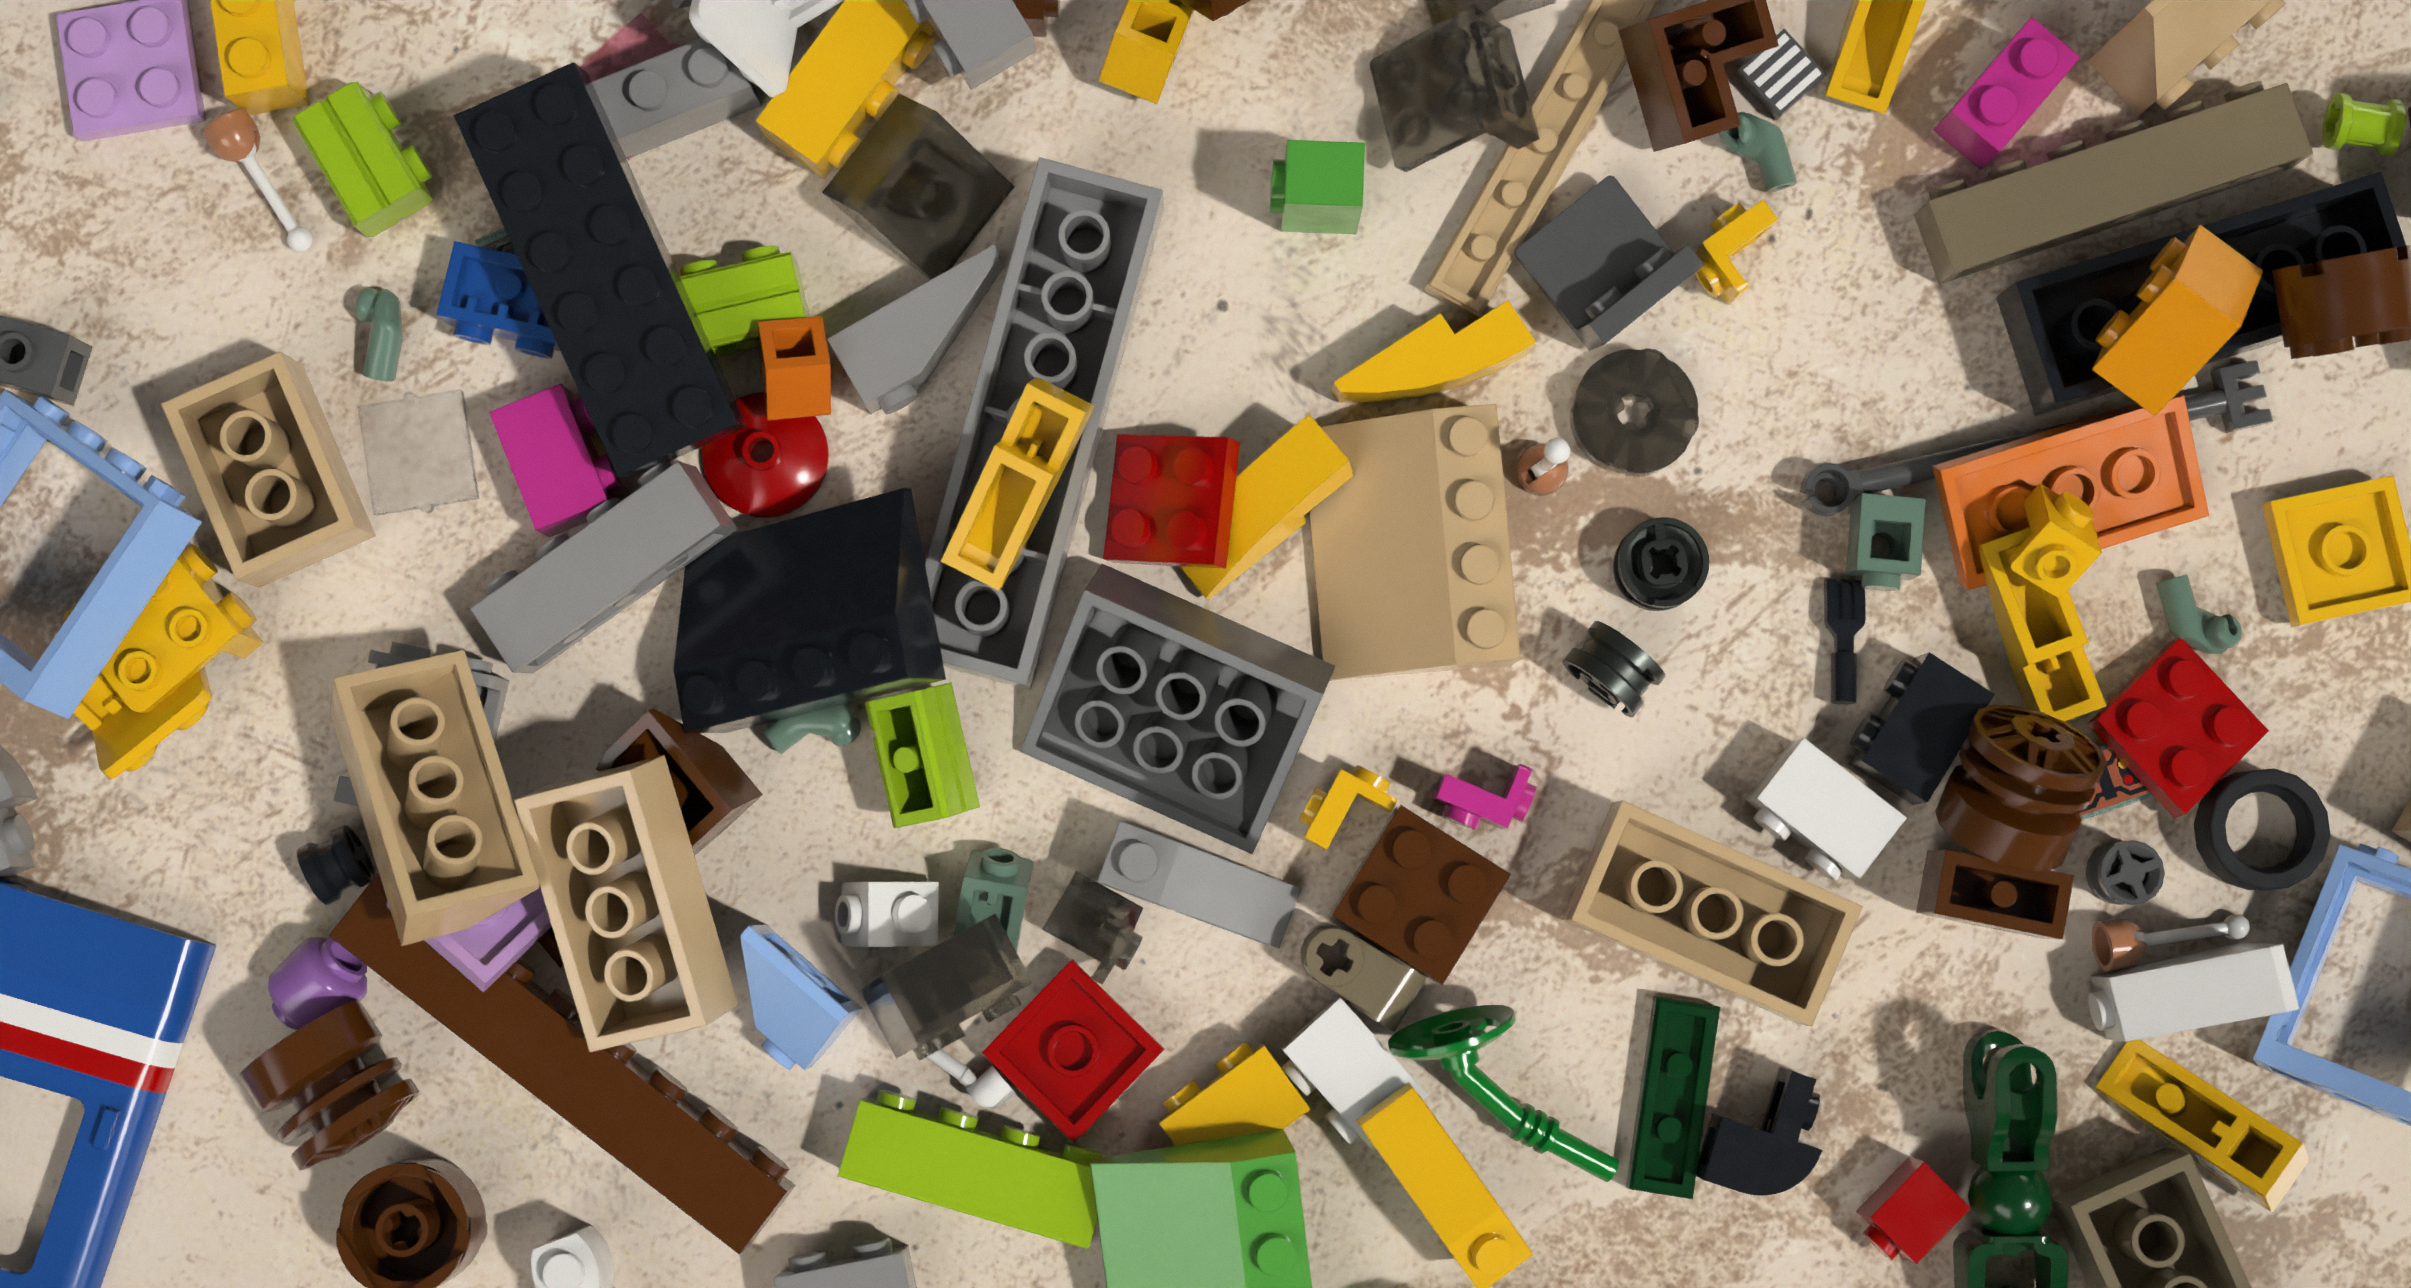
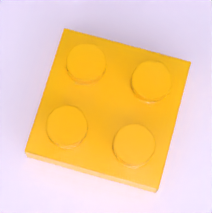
M2394 475L2273 500L2262 504L2291 627L2411 602V543Z

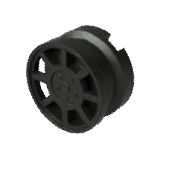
M1668 517L1650 519L1634 528L1618 545L1613 560L1614 579L1621 593L1634 605L1650 611L1670 610L1692 598L1703 586L1709 571V554L1700 534L1687 523Z
M1594 621L1588 629L1594 641L1587 640L1581 649L1573 648L1562 661L1563 665L1574 678L1579 680L1581 677L1589 686L1588 690L1613 709L1621 702L1625 705L1621 712L1628 717H1634L1644 704L1641 697L1649 688L1650 683L1659 685L1666 675L1662 668L1638 645L1609 625L1600 621Z

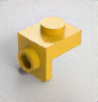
M1764 199L1747 211L1739 202L1721 214L1709 225L1715 234L1703 241L1694 252L1704 264L1694 272L1698 281L1712 297L1716 298L1721 295L1728 305L1739 299L1749 288L1747 282L1730 259L1765 235L1778 220Z
M2039 483L2023 501L2031 534L2009 558V563L2012 571L2055 597H2061L2102 554V550L2092 520L2094 514L2089 506L2072 493L2063 492L2059 495Z
M1359 765L1356 766L1352 774L1340 769L1329 790L1325 792L1316 787L1302 811L1298 821L1309 826L1302 839L1324 851L1327 850L1356 796L1387 813L1391 812L1397 802L1396 798L1386 793L1391 783Z

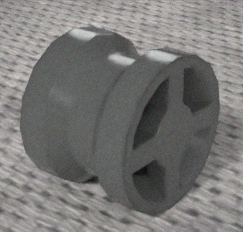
M2134 840L2103 844L2094 850L2088 859L2086 868L2087 882L2093 893L2104 902L2116 905H2135L2152 899L2161 889L2165 875L2163 861L2156 850L2146 843ZM2117 860H2119L2120 865L2118 866L2117 872L2114 873L2115 867L2118 864Z

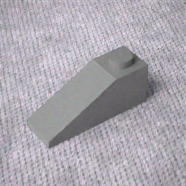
M995 245L986 248L827 338L871 414L881 408L886 415L894 413L918 398L915 389L928 381L1003 270L1001 256Z
M1119 821L1097 881L1104 886L1276 948H1280L1301 890L1299 887Z

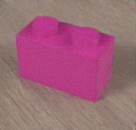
M2031 17L2009 40L1933 131L1981 170L2001 152L2081 57Z
M561 383L489 412L536 531L547 537H552L587 523L586 517L593 509L605 501L615 498L613 492L622 489L620 479L613 468L608 454L606 453L601 456L597 454L590 436L591 433L597 430L582 397L575 398L574 394Z

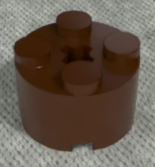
M2410 245L2272 270L2284 348H2290L2291 359L2309 356L2317 357L2354 350L2352 337H2354L2355 347L2411 340Z
M416 1157L402 1160L368 1173L350 1189L342 1205L343 1210L339 1228H337L336 1244L346 1269L364 1287L436 1288L458 1276L476 1257L487 1236L488 1229L483 1200L472 1180L463 1171L439 1157ZM415 1215L419 1219L421 1227L416 1231V1235L408 1237L404 1232L403 1226L408 1224L411 1216Z

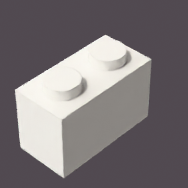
M1805 738L1794 740L1788 745L1746 800L1758 810L1753 819L1763 829L1781 841H1785L1789 835L1809 850L1804 859L1818 872L1832 881H1836L1840 875L1846 880L1860 879L1907 819Z
M1339 996L1332 1000L1281 1047L1290 1058L1281 1068L1306 1096L1315 1088L1320 1091L1333 1106L1324 1116L1350 1145L1360 1136L1370 1148L1373 1146L1356 1120L1408 1082L1423 1100L1428 1096Z

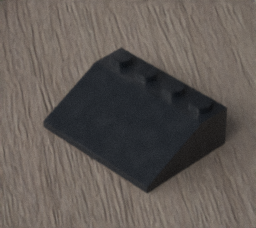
M901 488L729 535L685 566L673 669L684 733L733 732L946 680L911 488Z

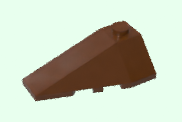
M655 708L648 710L604 752L596 768L600 772L665 755L694 856L718 837L763 795L722 745L700 733H684L682 723ZM551 927L537 941L561 968L564 965L553 928Z

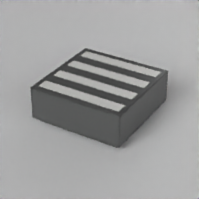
M1785 29L1776 35L1778 47L1756 53L1735 74L1739 81L1776 120L1783 116L1827 75Z

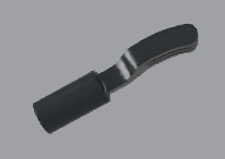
M1836 579L1824 580L1825 627L1834 637V653H1831L1832 704L1847 705L1856 703L1857 654L1854 653V636L1864 626L1866 616L1865 589L1861 587L1862 580H1852L1851 582L1847 579H1840L1839 581Z

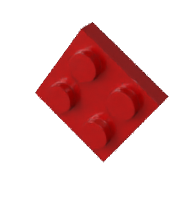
M1117 434L1103 559L1125 564L1226 569L1240 442L1229 437Z
M2181 637L2170 641L2106 704V707L2102 708L2087 723L2090 729L2116 754L2173 818L2186 815L2269 732L2262 722Z
M1071 959L985 1048L982 1054L1075 1143L1165 1048L1074 959Z

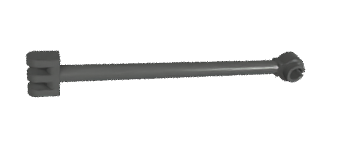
M2258 361L2227 366L2211 372L2214 390L2185 396L2189 421L2221 414L2225 433L2273 422L2270 409H2259L2246 414L2243 405L2244 403L2266 398L2264 385L2239 390L2237 379H2248L2261 373ZM2073 422L1861 470L1848 471L1840 465L1831 463L1819 465L1806 474L1801 482L1800 492L1810 494L1815 490L1817 482L1823 481L1832 486L1834 497L1831 502L1825 503L1818 500L1816 496H1812L1802 503L1809 511L1816 515L1825 517L1836 515L1848 507L1853 498L1861 493L1869 494L1935 479L1933 465Z

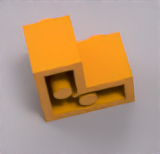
M2201 225L2184 242L2173 237L2165 245L2150 265L2153 273L2147 278L2136 295L2143 301L2130 315L2120 309L2108 321L2095 340L2103 347L2092 370L2155 417L2241 327L2263 273V270Z

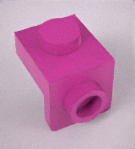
M1518 764L1511 773L1502 797L1445 774L1441 776L1432 800L1445 805L1441 814L1442 817L1464 827L1477 830L1480 821H1483L1499 829H1506L1509 827L1512 818L1521 822L1524 820L1537 787L1527 783L1532 768Z

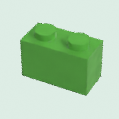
M1287 140L1285 160L1273 159L1271 174L1270 212L1282 213L1281 232L1356 235L1363 208L1365 143Z

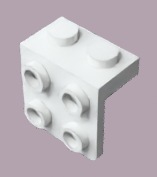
M692 0L689 19L697 34L704 41L715 46L737 66L748 81L759 86L770 97H776L787 90L797 28L844 0Z

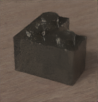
M995 913L880 975L861 989L860 992L896 1059L913 1050L920 1061L964 1037L965 1034L959 1024L981 1012L986 1022L989 1023L1022 1005L1016 992L1031 985L1033 982Z

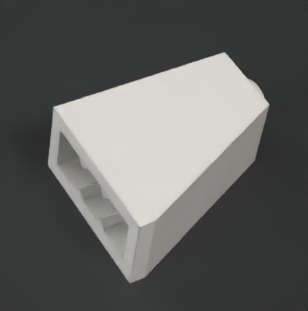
M2235 943L2129 967L2124 970L2091 976L2094 992L2088 994L2089 1010L2096 1028L2104 1030L2106 1039L2123 1042L2299 1010L2283 944Z

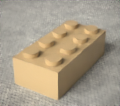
M665 755L553 783L514 799L590 1052L707 1026L738 1005Z
M1621 800L1611 804L1562 920L1796 1024L1812 1027L1863 906Z

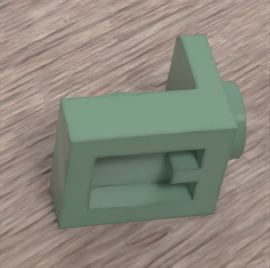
M1003 848L971 851L963 875L952 945L1016 956L1027 892L1034 865L1032 860L1020 858L1015 852Z

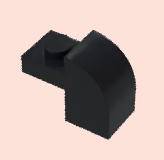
M1779 1068L1761 1129L1712 1113L1699 1153L1696 1176L1702 1180L1741 1193L1757 1196L1784 1192L1804 1180L1816 1166L1822 1153L1821 1149L1798 1141L1801 1129L1809 1131L1818 1112L1820 1094L1813 1092L1817 1079Z

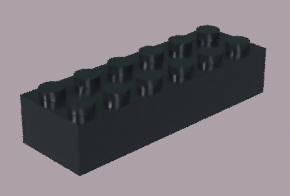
M572 62L453 115L617 476L631 479L647 472L662 462L674 460L747 427L588 73L575 62Z
M2382 172L2203 225L2204 228L2263 270L2241 327L2206 364L2283 341L2272 270L2406 246ZM2196 228L2017 281L1996 297L2035 416L2119 391V389L2092 370L2103 347L2095 340L2108 321L2120 309L2130 315L2143 301L2136 295L2147 278L2153 273L2150 265L2165 245L2173 237L2184 242Z

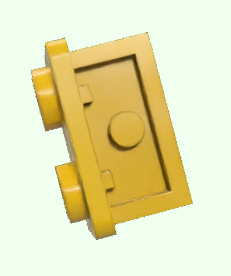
M190 544L187 548L185 547L101 671V674L132 711L148 713L221 652L245 659L264 643L251 627L257 621L252 610L235 593L230 592L225 595L212 579L218 573V570L211 560L194 544ZM75 606L72 607V608L65 614V616H64V618H63V624H64V622L66 621V619L68 618V616L70 615V613L72 612V610L75 608Z
M203 667L148 713H138L132 711L100 673L73 714L93 731L99 770L109 779H114L125 770L133 772L145 765L156 752L157 745L176 729L183 731L196 724L206 713L212 693L205 667Z

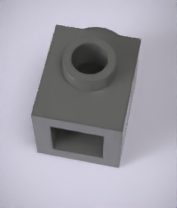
M0 316V386L39 397L43 396L49 400L74 406L93 347L71 335Z

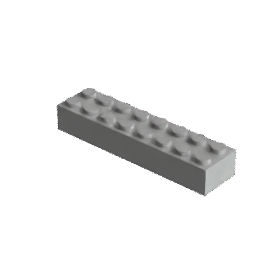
M1041 157L1038 159L925 563L942 660L946 668L1031 690L1164 209L1163 190ZM1039 377L1095 405L1035 528L1002 589L998 591L941 562L994 445L1000 442L1027 383Z

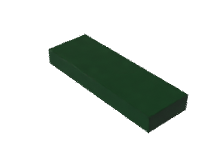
M1653 996L1626 1188L1693 1199L1720 1007Z

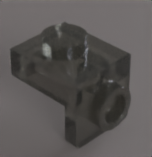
M1075 871L1049 914L1042 930L1098 960L1091 979L1103 984L1114 965L1125 970L1134 957L1143 939V936L1134 932L1143 907L1084 874Z

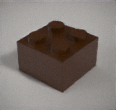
M1399 805L1394 809L1329 915L1418 970L1434 982L1443 985L1511 874L1406 807Z

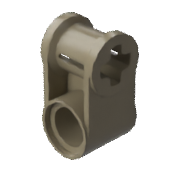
M1322 926L1313 930L1304 939L1300 950L1301 963L1305 971L1313 979L1347 999L1345 1001L1347 1004L1393 1032L1399 1026L1427 979V976L1380 947L1376 949L1352 933L1334 926ZM1340 939L1343 942L1340 953L1347 958L1346 963L1341 969L1331 965L1323 973L1320 969L1324 960L1316 954L1317 949L1322 943L1333 946Z

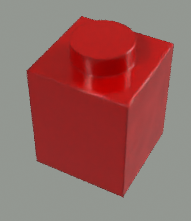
M1909 1156L1856 1212L1870 1225L1863 1232V1235L1885 1257L1892 1261L1899 1254L1901 1257L1918 1264L1971 1207L1924 1161Z

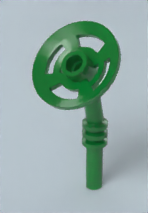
M1481 1005L1448 1011L1415 1022L1399 1030L1388 1040L1390 1053L1394 1056L1413 1060H1439L1442 1070L1449 1071L1451 1078L1502 1123L1508 1129V1135L1511 1139L1515 1141L1520 1140L1522 1145L1532 1147L1539 1154L1549 1151L1605 1182H1609L1616 1174L1619 1166L1618 1159L1559 1128L1558 1119L1552 1116L1547 1118L1545 1112L1541 1110L1535 1111L1534 1106L1528 1103L1520 1106L1475 1065L1480 1060L1477 1050L1499 1038L1516 1022L1515 1013L1511 1007L1504 1005ZM1487 1026L1497 1027L1488 1032L1484 1031Z

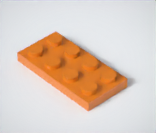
M2179 393L2156 417L2138 403L1932 466L1959 584L1967 590L1987 585L1978 547L1984 543L2030 527L2023 501L2039 483L2059 495L2063 492L2072 493L2089 506L2094 514L2092 520L2101 549L2209 516L2185 397Z

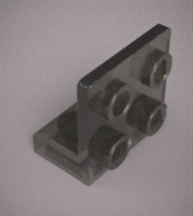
M1474 6L1370 61V70L1394 166L1403 172H1408L1484 133L1490 136L1494 135L1518 150L1540 139L1511 30Z

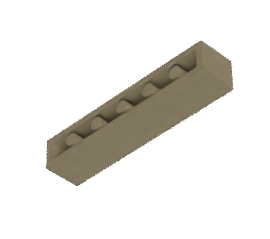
M2261 81L2253 82L2224 95L2226 103L2205 109L2202 101L2192 102L2166 113V123L2146 129L2143 120L2131 122L2106 134L2108 142L2086 148L2084 140H2077L2048 152L2049 161L2027 168L2024 159L2016 160L1988 172L1990 181L1968 187L1965 179H1959L1929 192L1931 200L1921 207L1914 216L1938 284L1940 285L2293 168L2312 155L2313 151L2288 83L2264 90Z

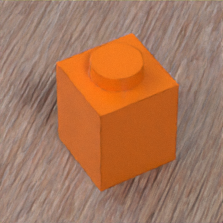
M822 316L758 322L760 375L767 420L831 415V367Z

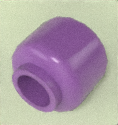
M323 937L305 939L269 976L268 990L273 1001L272 1009L274 1014L284 1025L298 1030L339 1006L351 1001H361L367 993V977L365 975L367 965L331 937L328 939Z

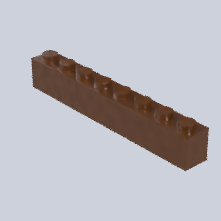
M376 874L329 936L738 1254L745 1251L796 1186L785 1177L790 1170L789 1167L767 1149L759 1146L755 1152H752L734 1138L739 1129L717 1110L707 1107L702 1113L686 1101L683 1096L688 1091L687 1088L671 1074L659 1067L653 1073H650L632 1059L637 1050L631 1043L590 1052L574 999L559 989H554L551 995L530 980L536 972L521 958L510 966L483 993L425 940L401 946L391 910L386 907L387 897L380 874Z

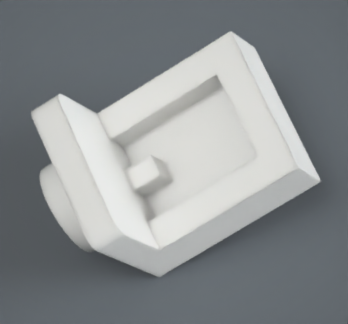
M844 882L841 887V896L838 898L835 907V922L838 931L841 933L842 946H938L939 882Z

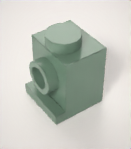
M1861 493L1853 498L1848 506L1850 523L1846 575L1862 576V588L1880 591L1900 590L1901 580H1911L1920 576L1926 499ZM1874 535L1882 536L1887 540L1889 552L1886 557H1878L1872 553L1871 541Z

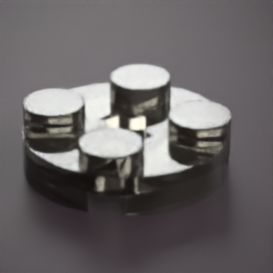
M1649 348L1616 351L1598 360L1583 375L1573 395V405L1570 412L1571 431L1578 447L1593 464L1605 470L1608 468L1615 473L1626 474L1625 476H1648L1670 466L1685 452L1699 427L1697 395L1685 372L1675 362L1667 359L1662 352ZM1632 397L1637 403L1642 401L1647 403L1650 411L1645 415V421L1648 426L1638 429L1633 422L1623 425L1619 421L1618 414L1625 408L1623 398Z

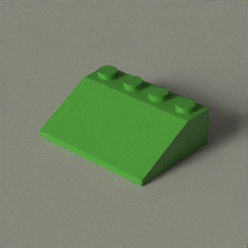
M1284 1130L1246 1134L1090 1159L1106 1288H1312L1296 1151Z

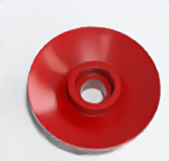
M763 392L748 394L736 399L747 427L709 443L702 448L703 468L711 488L729 507L753 517H778L799 509L816 494L822 485L828 469L829 447L822 425L816 416L767 420ZM759 441H769L774 448L772 457L762 463L754 461L751 456L753 446Z

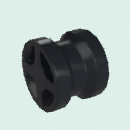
M343 825L333 830L330 840L320 845L307 843L298 848L296 852L301 871L308 885L317 898L325 905L339 900L343 890L353 885L358 887L369 885L376 876L372 861L364 845L348 825Z

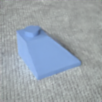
M768 925L748 926L740 935L755 1027L767 1037L761 1046L773 1059L789 1070L796 1063L804 1070L811 1068L863 1008Z

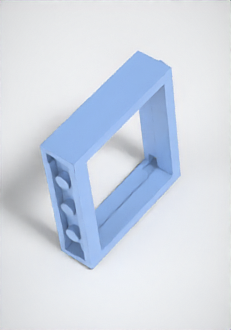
M4 389L0 395V507L47 439L142 507L38 661L0 633V682L23 701L69 719L202 522L180 507L186 498L183 493L153 475L150 476L147 482L141 479V476L147 469L145 466L114 447L110 449L108 454L103 452L102 449L108 440L80 422L73 420L69 427L65 425L64 422L70 415L66 410L43 396L39 397L35 404H32Z
M2360 843L2358 850L2340 844L2290 966L2299 1010L2270 1016L2253 1060L2262 1069L2411 1126V1092L2291 1046L2357 881L2411 900V869L2396 864L2399 858L2397 854L2379 846L2376 849Z

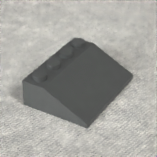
M1101 564L1084 589L1020 752L1253 855L1324 695L1335 665L1105 564Z

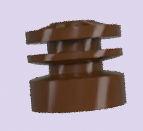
M1990 705L1980 708L1968 730L1969 736L1959 752L1962 764L1955 766L1950 774L1935 810L1939 825L1953 840L1974 854L1999 865L2024 871H2049L2062 866L2082 822L2079 811L2087 809L2095 792L2094 787H2097L2107 765L2102 749L2087 735L2073 726L2040 711L2015 705Z
M360 1000L351 1001L339 1006L293 1032L256 1058L239 1075V1079L261 1113L274 1111L291 1103L298 1112L287 1120L277 1132V1137L281 1143L289 1142L309 1131L314 1135L291 1155L299 1171L327 1159L342 1157L366 1143L390 1126L400 1111L420 1093L411 1078L403 1080L383 1091L380 1088V1085L400 1070L402 1064L397 1057L381 1060L368 1067L361 1059L381 1040L382 1034Z

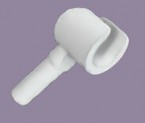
M937 1045L927 1055V1059L966 1087L970 1096L980 1106L990 1109L998 1108L1015 1093L1014 1086L994 1065L980 1077H977L970 1068Z

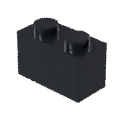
M1930 652L1914 657L1912 662L1903 659L1897 665L1883 691L1891 696L1878 716L1870 712L1863 719L1850 741V745L1857 748L1848 764L1912 805L1928 803L1961 750L1966 738L1969 736L1968 730L1974 716L1980 708L1987 707L1995 695Z

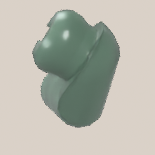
M1738 112L1741 126L1720 132L1719 137L1722 143L1731 151L1759 163L1767 192H1775L1795 185L1797 179L1781 129L1775 124L1753 114Z
M365 288L359 293L355 304L357 318L363 322H372L363 375L379 381H394L403 338L401 303L399 298L388 289H383L379 292L372 288Z
M2188 575L2156 583L2170 632L2176 639L2181 637L2189 646L2206 654H2222L2227 648H2233L2239 643L2242 635L2240 623L2230 614H2225L2221 617L2197 607Z
M843 704L774 721L764 727L762 731L780 754H783L809 733L829 736L835 745L846 746L859 736L861 723L858 718L853 716L854 708L849 704Z

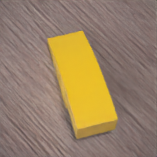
M1852 0L1824 95L1886 115L1927 0Z
M1509 300L1454 334L1440 313L1334 381L1331 393L1338 403H1380L1414 399L1455 389L1491 375L1528 355L1536 341Z
M1039 377L1027 383L1000 442L994 445L941 562L998 591L1002 589L1049 501L1095 405Z
M1310 414L1280 437L1236 477L1226 569L1179 566L1207 601L1306 524L1304 515L1353 477L1350 461Z
M2029 527L1984 543L1978 548L1995 618L2025 708L2040 711L2066 722L2104 708L2107 705L2083 648L2089 641L2069 591L2061 597H2055L2011 570L2009 558L2031 534Z

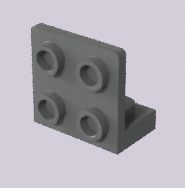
M1612 175L1601 180L1514 251L1516 259L1588 351L1605 345L1704 265L1689 245L1673 252Z

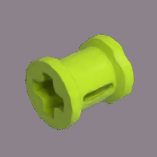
M2337 92L2330 99L2323 120L2322 139L2324 147L2338 150L2344 144L2376 148V151L2381 156L2391 157L2398 150L2405 131L2406 106L2402 104L2401 100L2389 99L2385 104L2353 101L2350 94Z

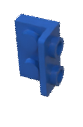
M454 241L436 313L447 324L455 327L453 336L482 345H491L493 336L516 341L514 348L516 351L535 357L552 359L554 350L560 351L518 256Z

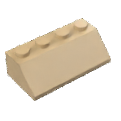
M460 650L334 678L330 714L401 946L467 930L539 889L540 882L465 651Z

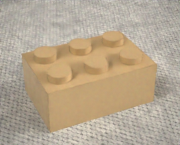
M280 351L161 403L236 580L260 588L376 537L301 363Z

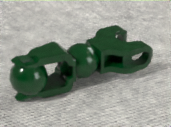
M1985 1030L1974 1035L1968 1041L1963 1054V1100L1971 1136V1159L1979 1164L1980 1168L1972 1176L1967 1194L1971 1214L1977 1221V1224H1972L1971 1230L1959 1233L1953 1242L1954 1287L1985 1288V1268L1989 1257L1997 1256L2001 1252L2006 1256L2015 1257L2023 1251L2033 1250L2035 1255L2036 1288H2068V1254L2059 1243L2040 1228L2048 1219L2053 1201L2049 1182L2042 1171H2049V1147L2057 1123V1073L2050 1057L2031 1045L2023 1044L2015 1036L2003 1030ZM1998 1046L2002 1047L1991 1057L1986 1074L1982 1065L1983 1058L1990 1049ZM2030 1063L2033 1065L2036 1071V1080L2034 1084L2032 1082ZM2005 1285V1286L1998 1287V1288H2020V1287Z

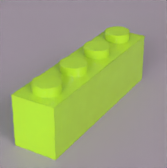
M879 1089L877 1099L866 1096L859 1101L838 1177L1089 1249L1097 1223L1090 1159L1102 1158V1153L1070 1143H1065L1063 1153L1038 1146L1040 1135L1008 1125H1003L1001 1135L976 1128L978 1117L951 1108L941 1107L939 1117L914 1110L915 1098L889 1090Z

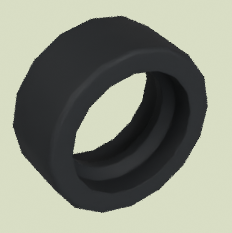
M2275 768L2235 772L2220 780L2200 801L2194 820L2196 848L2207 868L2225 883L2246 890L2289 888L2310 877L2324 859L2330 839L2328 812L2317 792L2297 775ZM2266 792L2278 796L2288 804L2295 817L2297 837L2293 851L2284 861L2273 867L2258 868L2245 864L2234 855L2227 842L2225 824L2229 810L2238 799L2249 793Z

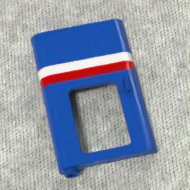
M0 877V1076L76 1098L82 1102L85 1109L34 1263L27 1272H17L0 1267V1288H101L217 945L184 938L28 891V887L21 883Z

